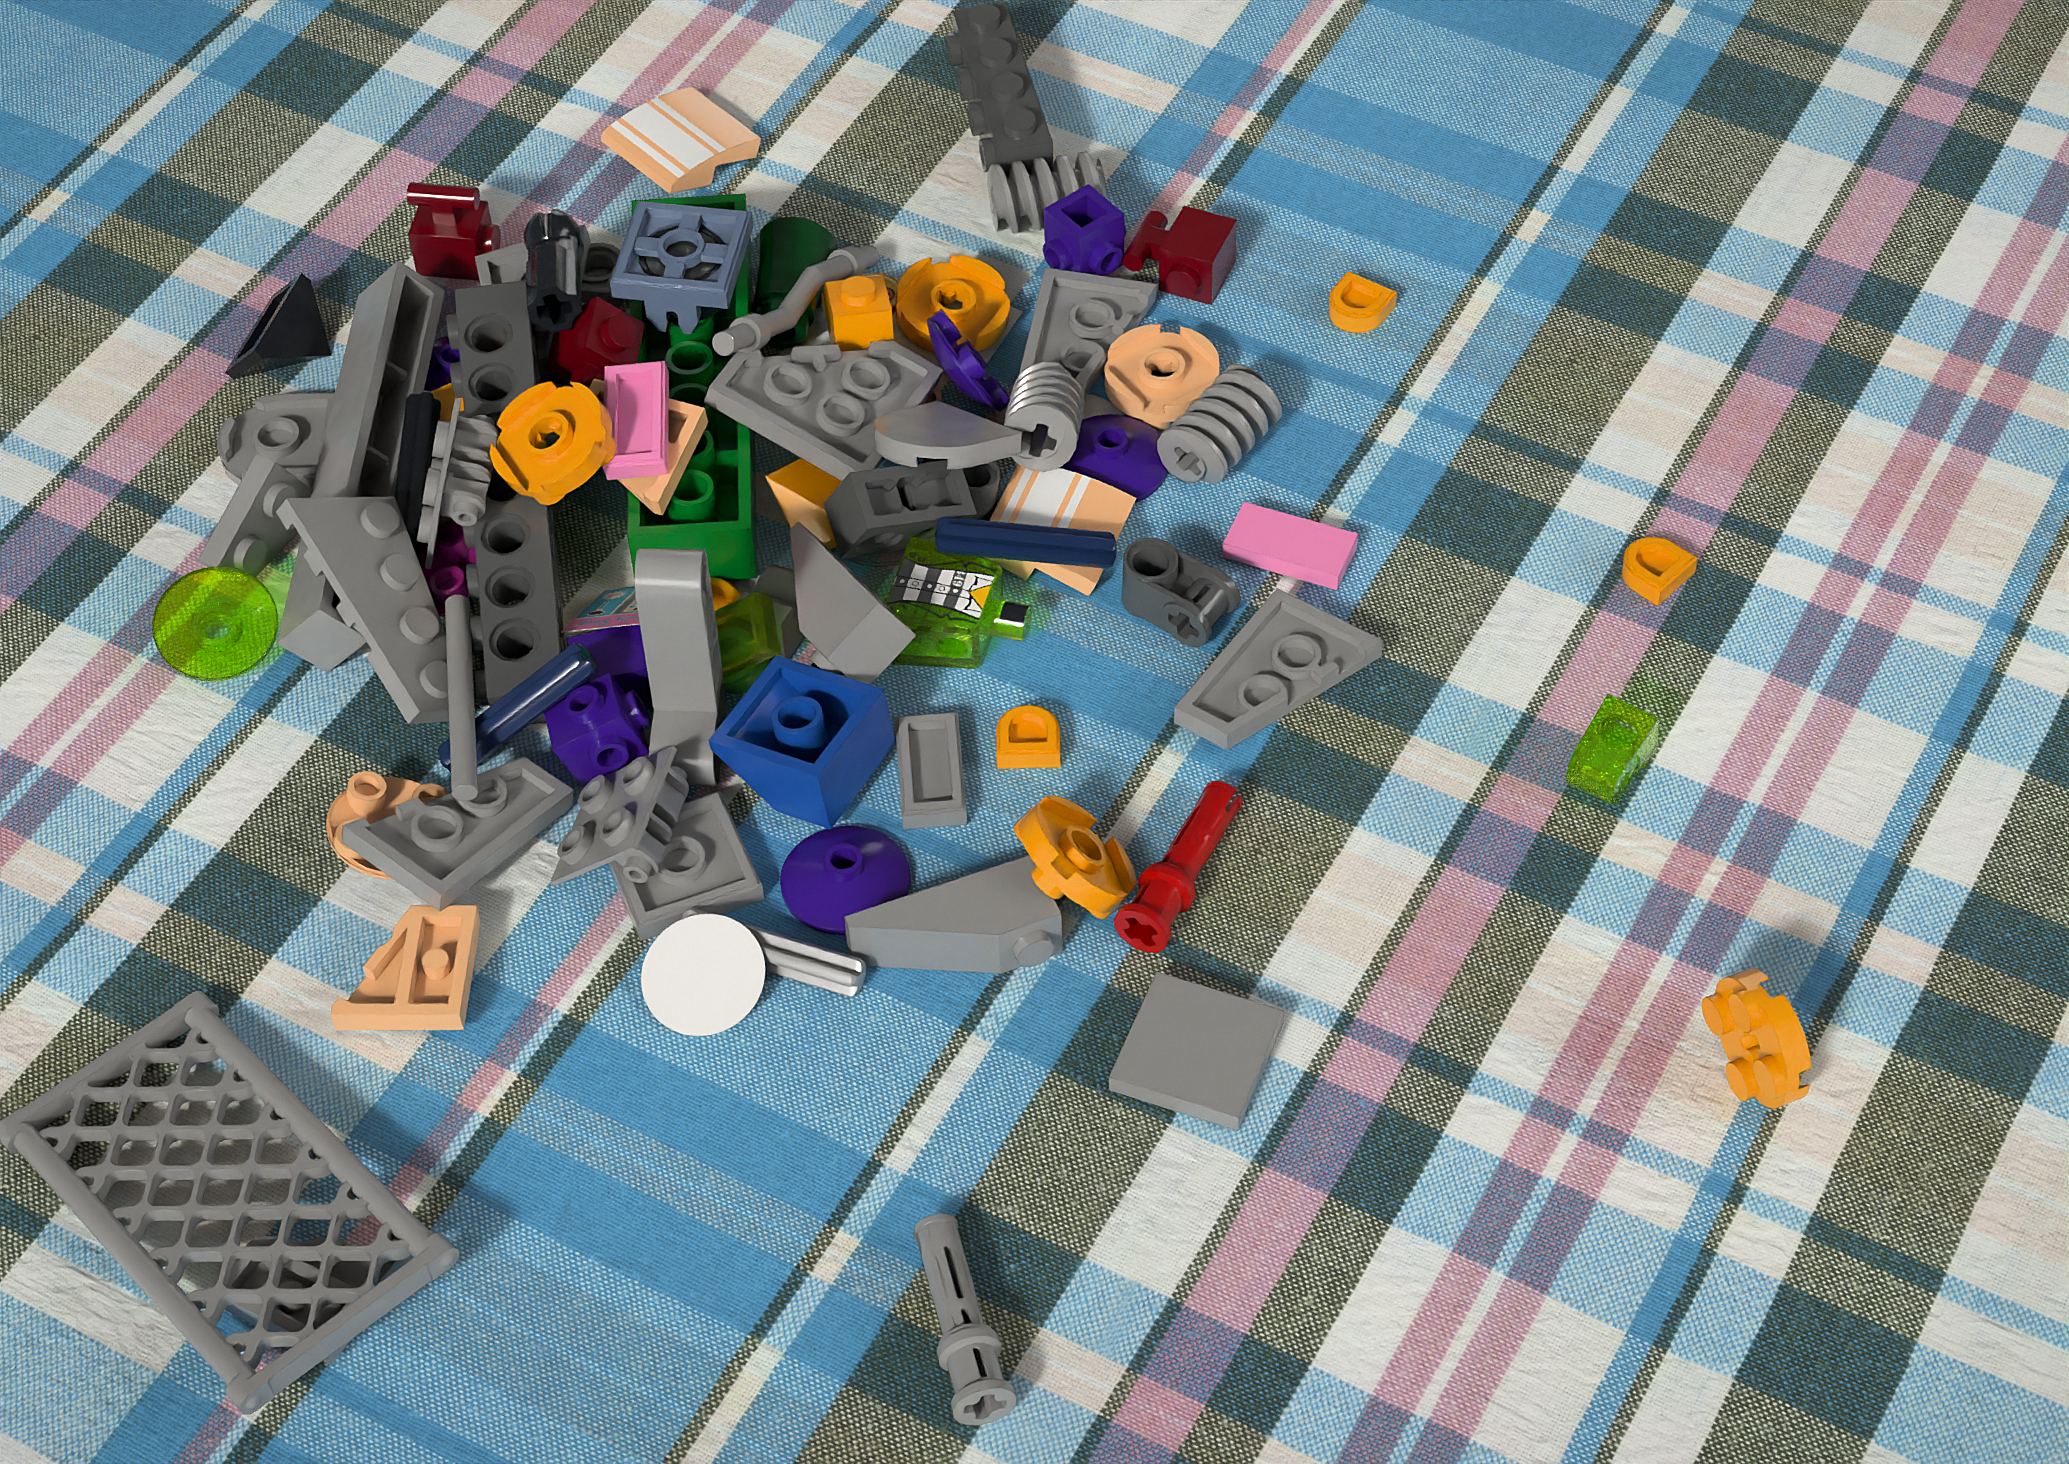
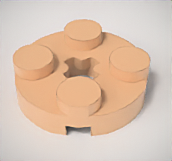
M1161 324L1140 326L1119 336L1111 344L1108 350V360L1104 365V385L1109 400L1123 413L1149 424L1156 431L1167 429L1172 422L1185 413L1193 401L1198 400L1203 391L1210 387L1219 376V354L1214 345L1205 336L1193 329L1181 326L1180 334L1161 332ZM1153 370H1158L1163 374L1174 372L1172 375L1167 377H1157L1152 375Z

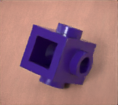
M1089 184L1044 208L1045 244L1043 245V254L1050 268L1108 276L1123 265L1122 257L1124 255V238L1126 236L1124 213Z
M610 673L576 688L544 713L553 751L583 787L593 778L599 775L606 776L630 764L636 758L649 754V746L643 728L650 724L647 709L634 690L625 693Z

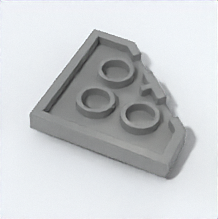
M894 341L871 342L868 350L842 352L838 344L793 347L790 355L762 357L760 349L749 353L737 351L709 386L704 403L843 481L850 472L878 469L885 458L876 451V441L874 439V423L876 419L893 411L923 405L938 385L944 369Z

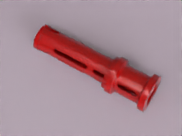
M1221 781L1207 783L1196 806L1175 836L1163 859L1144 869L1138 879L1140 890L1131 904L1122 906L1114 918V927L1127 944L1147 953H1158L1166 948L1172 937L1170 928L1179 913L1189 910L1196 898L1194 882L1198 874L1212 855L1231 820H1233L1243 805L1240 795L1235 796L1230 805L1227 806L1237 791L1234 787Z

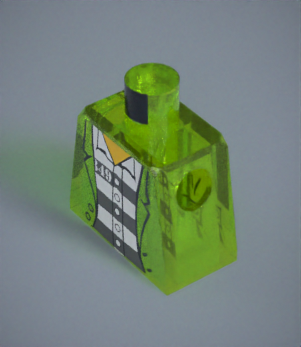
M911 536L885 604L916 636L890 664L975 669L983 665L993 636L1021 642L1026 641L1031 626L1032 606L1004 601L1002 568L997 563L974 556L942 554L937 551L934 542Z

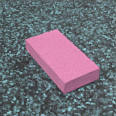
M658 361L605 366L604 406L609 412L612 421L611 436L617 444L613 459L603 466L607 480L668 475L669 372L666 362Z
M1243 502L1223 542L1222 558L1338 590L1357 550L1358 533Z

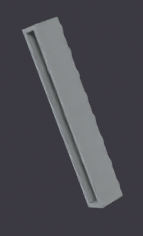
M400 261L394 263L358 295L311 498L395 497L406 398L411 393L420 394L424 390L445 293L444 289ZM301 538L276 644L320 669L329 672L367 642L363 635L354 627L348 628L336 609L341 600L325 575L315 576L303 556L308 548Z

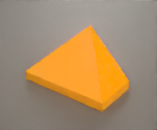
M802 458L766 475L765 477L790 528L799 521L828 548L837 547L823 503L842 481Z

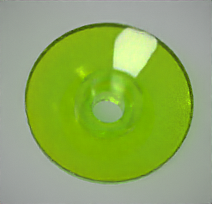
M221 566L198 569L176 580L162 594L155 607L152 619L154 642L163 660L181 675L204 682H220L234 679L254 669L272 649L279 627L278 611L274 599L263 583L242 570ZM216 627H226L230 630L226 636L219 639H210L208 637L209 633Z

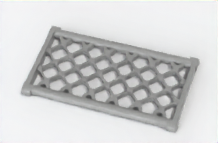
M195 991L49 1091L0 1121V1142L10 1153H20L227 1384L225 1393L242 1414L249 1415L259 1410L275 1398L276 1394L431 1280L434 1281L453 1267L460 1253L442 1233L432 1234L218 1017V1006L204 992ZM190 1030L183 1045L177 1048H163ZM220 1057L228 1065L221 1081L216 1085L186 1086L190 1069L195 1064L211 1062ZM153 1063H179L175 1079L170 1085L163 1087H139L143 1071L148 1065ZM131 1069L128 1080L124 1085L120 1087H105ZM256 1095L265 1103L259 1118L254 1123L248 1125H222L226 1108L230 1103L247 1100ZM168 1101L164 1119L159 1124L153 1126H128L132 1109L136 1104L140 1102ZM188 1101H216L212 1117L206 1124L175 1125L179 1109L184 1103ZM95 1102H121L117 1119L113 1124L108 1126H81L86 1108L90 1104ZM72 1109L70 1119L65 1125L43 1129ZM295 1134L303 1142L293 1162L288 1164H260L263 1148L270 1140L284 1139ZM205 1140L201 1158L195 1164L164 1165L168 1149L175 1141ZM224 1140H253L249 1158L244 1163L237 1165H212L216 1147L220 1142ZM84 1141H110L106 1158L101 1164L82 1167L74 1171L67 1163L73 1154L74 1148L79 1143ZM158 1141L153 1159L148 1164L117 1166L121 1148L127 1142ZM333 1173L342 1183L337 1191L336 1198L331 1203L298 1204L302 1186L310 1179L324 1178ZM264 1179H291L288 1196L283 1203L278 1205H250L255 1184ZM195 1180L191 1197L187 1203L180 1206H153L157 1189L164 1181ZM243 1180L239 1198L235 1203L231 1205H201L206 1186L211 1181ZM118 1181H147L142 1199L136 1205L123 1206L110 1211L102 1202L107 1197L111 1186ZM373 1214L382 1224L375 1240L369 1245H337L341 1226L348 1220L361 1219ZM206 1220L233 1221L229 1238L225 1244L218 1247H190L195 1228L200 1222ZM253 1220H282L278 1238L270 1246H239L244 1226ZM300 1220H331L327 1238L322 1244L318 1246L287 1245L292 1227L296 1222ZM155 1221H184L180 1239L171 1247L156 1248L148 1253L139 1243L143 1239L147 1227ZM411 1255L414 1256L412 1260L378 1284L381 1268L386 1262L403 1260ZM240 1259H252V1262H272L267 1282L257 1289L227 1288L233 1264ZM292 1260L320 1261L321 1264L316 1283L309 1288H278L284 1264ZM340 1261H371L367 1280L361 1287L328 1288L331 1270L336 1263ZM193 1262H222L218 1281L213 1287L194 1290L186 1295L177 1285L189 1264ZM234 1303L261 1304L257 1324L252 1330L233 1333L225 1338L215 1327L220 1321L224 1309ZM351 1303L319 1327L322 1311L327 1305ZM311 1304L307 1324L302 1330L297 1332H268L272 1312L278 1305ZM271 1347H291L260 1371H255L260 1363L262 1354Z

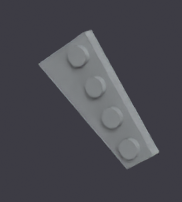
M395 497L286 498L276 511L277 515L287 530L296 528L306 544L308 550L303 556L315 576L325 575L341 600L336 607L337 611L348 628L354 627L363 635L372 650L368 654L367 659L407 723L449 722L446 633Z

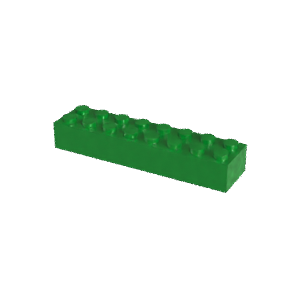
M746 193L632 200V215L637 201L748 211ZM751 236L729 308H722L712 317L698 321L691 334H683L678 324L679 322L674 321L668 322L666 332L658 331L646 317L644 301L630 299V315L645 323L636 363L665 361L669 372V398L704 407L709 421L663 516L653 513L628 490L627 537L634 579L638 549H705L710 577L723 580L758 578L755 431L704 403L709 386L735 354L722 356L716 353L712 345L713 337L718 332L728 329L735 319L752 313Z

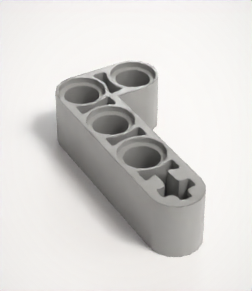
M638 549L635 561V595L654 710L649 756L673 746L677 751L671 765L685 771L687 774L686 781L689 785H717L719 782L721 758L711 750L708 740L726 719V695L706 550Z

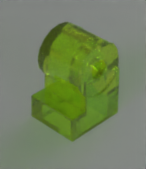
M1607 694L1571 757L1566 772V783L1610 805H1616L1627 791L1635 773L1637 774L1641 767L1646 768L1658 749L1659 718ZM1617 720L1628 722L1635 728L1637 733L1617 724Z

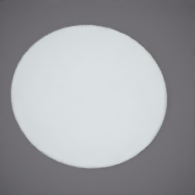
M699 914L681 919L670 925L655 939L645 956L641 972V987L645 1002L654 1017L664 1026L675 1032L689 1036H708L723 1032L744 1019L753 1009L761 995L766 969L762 949L754 935L745 926L729 917L717 914Z

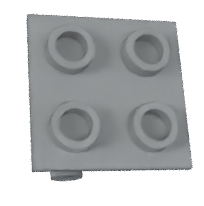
M455 398L451 421L438 420L432 457L443 458V460L432 459L431 468H428L422 501L424 505L420 518L417 542L428 544L425 564L427 569H431L441 516L452 517L453 521L459 525L471 526L484 515L486 509V495L491 482L490 473L493 471L490 446L492 442L496 447L499 431L495 427L494 420L488 416L476 415L472 418L459 416L461 399Z
M670 746L646 758L643 756L638 757L628 766L605 777L599 775L593 778L584 787L578 799V805L581 808L574 825L558 847L557 855L560 859L550 881L553 886L614 860L624 867L623 875L636 883H644L648 880V877L658 872L666 849L664 845L670 841L672 836L671 830L676 826L680 810L689 792V784L686 781L687 774L681 768L671 765L677 751L675 747Z

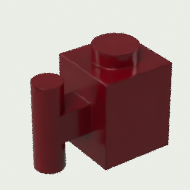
M410 182L407 189V201L409 205L418 206L408 232L416 272L422 276L480 281L475 256L500 249L501 237L499 226L492 224L488 201L480 200L479 188Z
M1184 205L1171 229L1165 230L1168 224L1166 216L1155 210L1148 212L1122 257L1123 265L1128 270L1137 272L1143 268L1147 259L1159 261V291L1212 305L1236 262L1237 219Z
M595 297L582 305V313L575 317L571 329L553 334L545 371L569 383V387H573L570 381L581 383L587 388L590 387L593 379L604 381L605 366L636 364L645 323L603 299Z

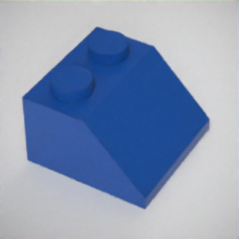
M778 655L773 658L708 740L711 750L775 811L830 830L896 743L884 689Z

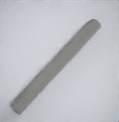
M453 595L445 601L452 796L455 799L470 801L478 795L470 601L463 595Z

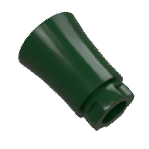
M782 217L768 222L761 229L759 235V268L752 303V313L763 315L778 309L803 271L809 266L827 260L829 255L837 250V243L826 228L808 219ZM822 287L796 325L790 330L771 337L767 345L787 349L793 344L804 342L809 327L814 321Z

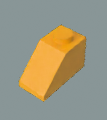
M884 275L872 277L853 276L845 280L825 282L822 292V305L831 345L838 344L842 352L868 350L871 342L894 341L892 308Z

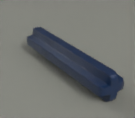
M954 517L940 518L935 531L936 549L942 554L1108 569L1113 566L1117 553V543L1114 535L1110 532Z
M580 643L571 644L475 718L477 764L596 674V660ZM449 738L439 746L438 752L441 764L451 772Z

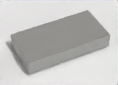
M958 712L895 716L903 830L967 825Z

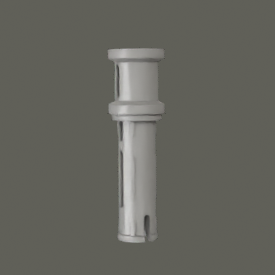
M934 1214L920 1220L914 1227L915 1232H913V1235L918 1243L929 1283L930 1294L933 1298L943 1335L938 1342L936 1351L939 1365L945 1371H949L955 1395L951 1400L952 1414L956 1421L965 1425L992 1423L1005 1417L1013 1410L1017 1403L1015 1390L1009 1382L1004 1381L998 1360L1002 1351L1000 1337L989 1325L984 1324L973 1285V1278L969 1271L958 1232L959 1225L957 1219L949 1214Z

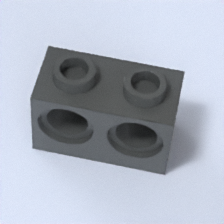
M947 460L919 463L918 467L903 465L850 472L823 503L841 559L936 546L935 531L940 518L973 519L977 514L963 469H947Z

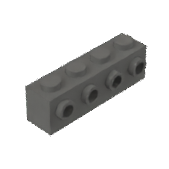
M1006 3L979 4L970 8L952 10L953 33L945 34L946 52L950 66H957L956 79L961 101L968 100L967 112L971 133L973 136L979 135L980 137L979 152L984 172L989 171L990 165L999 164L1008 179L1012 162L1021 161L1030 175L1034 159L1042 157L1052 172L1053 141Z

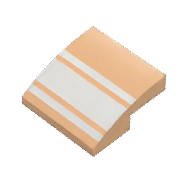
M688 87L661 95L631 110L603 131L601 141L669 194L712 185L717 165L756 158L761 138L695 88Z
M1017 464L989 521L1110 532L1114 535L1117 542L1137 498L1099 480L1069 470L1058 468L1041 472L1029 470ZM985 558L1026 581L1034 568L1087 596L1093 591L1104 570L1103 568Z

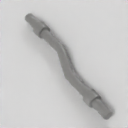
M869 244L859 248L846 246L833 251L827 260L809 266L803 271L778 309L763 315L756 313L744 315L735 319L728 329L715 334L712 340L713 349L719 355L726 356L737 351L749 353L764 347L771 337L790 330L796 325L819 289L825 285V282L862 276L866 269L878 263L879 251L876 247Z

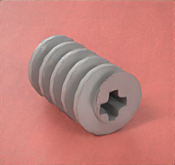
M1087 151L1078 153L1074 168L1068 157L1063 154L1056 156L1052 172L1043 157L1034 159L1030 175L1021 161L1012 162L1008 179L999 164L990 165L988 171V194L995 231L998 230L999 220L1005 219L1012 233H1018L1021 217L1026 215L1034 230H1040L1044 208L1087 184L1107 199L1106 182L1101 161L1098 158L1095 165Z
M1042 361L1028 366L1018 375L1012 387L1003 426L1022 432L1021 452L1016 454V456H1012L1016 463L1029 470L1046 472L1058 469L1071 459L1077 447L1084 413L1085 396L1081 385L1059 362Z
M1230 364L1226 371L1221 373L1213 384L1203 391L1198 400L1193 401L1185 413L1180 415L1172 426L1161 434L1157 440V451L1161 462L1171 475L1183 482L1193 484L1201 480L1211 484L1219 483L1228 473V469L1234 468L1239 463L1241 455L1248 454L1255 445V441L1261 440L1269 430L1268 427L1275 426L1282 417V406L1276 394L1258 373L1242 364Z

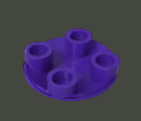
M940 309L928 318L929 336L937 360L960 391L981 406L997 414L1007 408L1010 401L1009 395L993 375L986 380L983 379L988 373L986 371L987 363L968 339L959 345L956 343L963 336L948 315Z

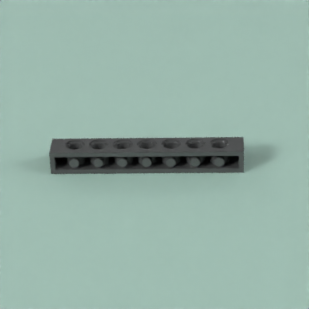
M526 280L455 289L456 314L446 316L451 349L459 350L460 362L450 363L451 381L455 398H463L464 411H459V416L472 418L476 415L488 416L494 420L499 435L502 430L496 424L504 409L518 395L535 385L541 384L536 325L532 324L527 310ZM494 466L493 471L490 473L491 482L487 490L484 515L477 519L474 525L463 526L467 549L475 548L476 563L466 564V576L471 600H479L480 615L470 617L471 636L475 653H484L485 668L474 671L475 688L480 707L492 706L566 649L565 632L561 633L564 630L553 504L543 505L538 503L533 497L517 493L499 475ZM513 497V498H511V499H509V500H507V501H501V502H499L500 500H502V499H504V498ZM518 548L517 550H515V551H513V552L503 553L504 551H506V550H508V549ZM514 600H523L522 602L516 605H506ZM529 652L522 658L509 659L517 653ZM544 714L531 724L545 723Z

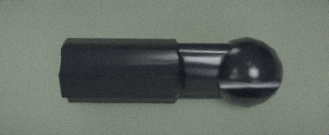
M552 209L547 214L538 212L532 216L523 234L524 244L528 250V261L526 262L527 310L532 324L541 325L551 333L571 329L575 317L582 313L581 276L578 261V249L582 241L581 230L573 217L560 209Z

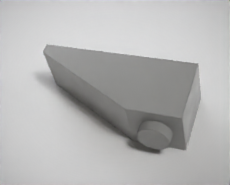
M797 521L790 529L799 630L816 648L809 658L822 670L841 676L846 675L850 679L871 685L913 640L916 634L830 548Z
M1027 855L844 916L848 955L863 959L868 967L1002 974L1022 966L1033 967L1039 965L1051 956L1063 953L1061 912L1055 900L1046 895L1034 882L1031 871L1037 865Z

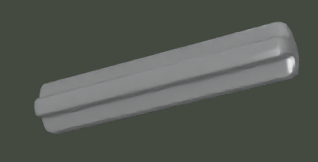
M688 908L681 919L693 915L712 913L696 908ZM739 922L758 941L765 959V971L850 997L856 996L859 993L866 976V965L863 959Z

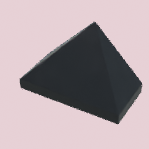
M301 273L272 295L225 371L227 375L235 380L332 356L310 279Z

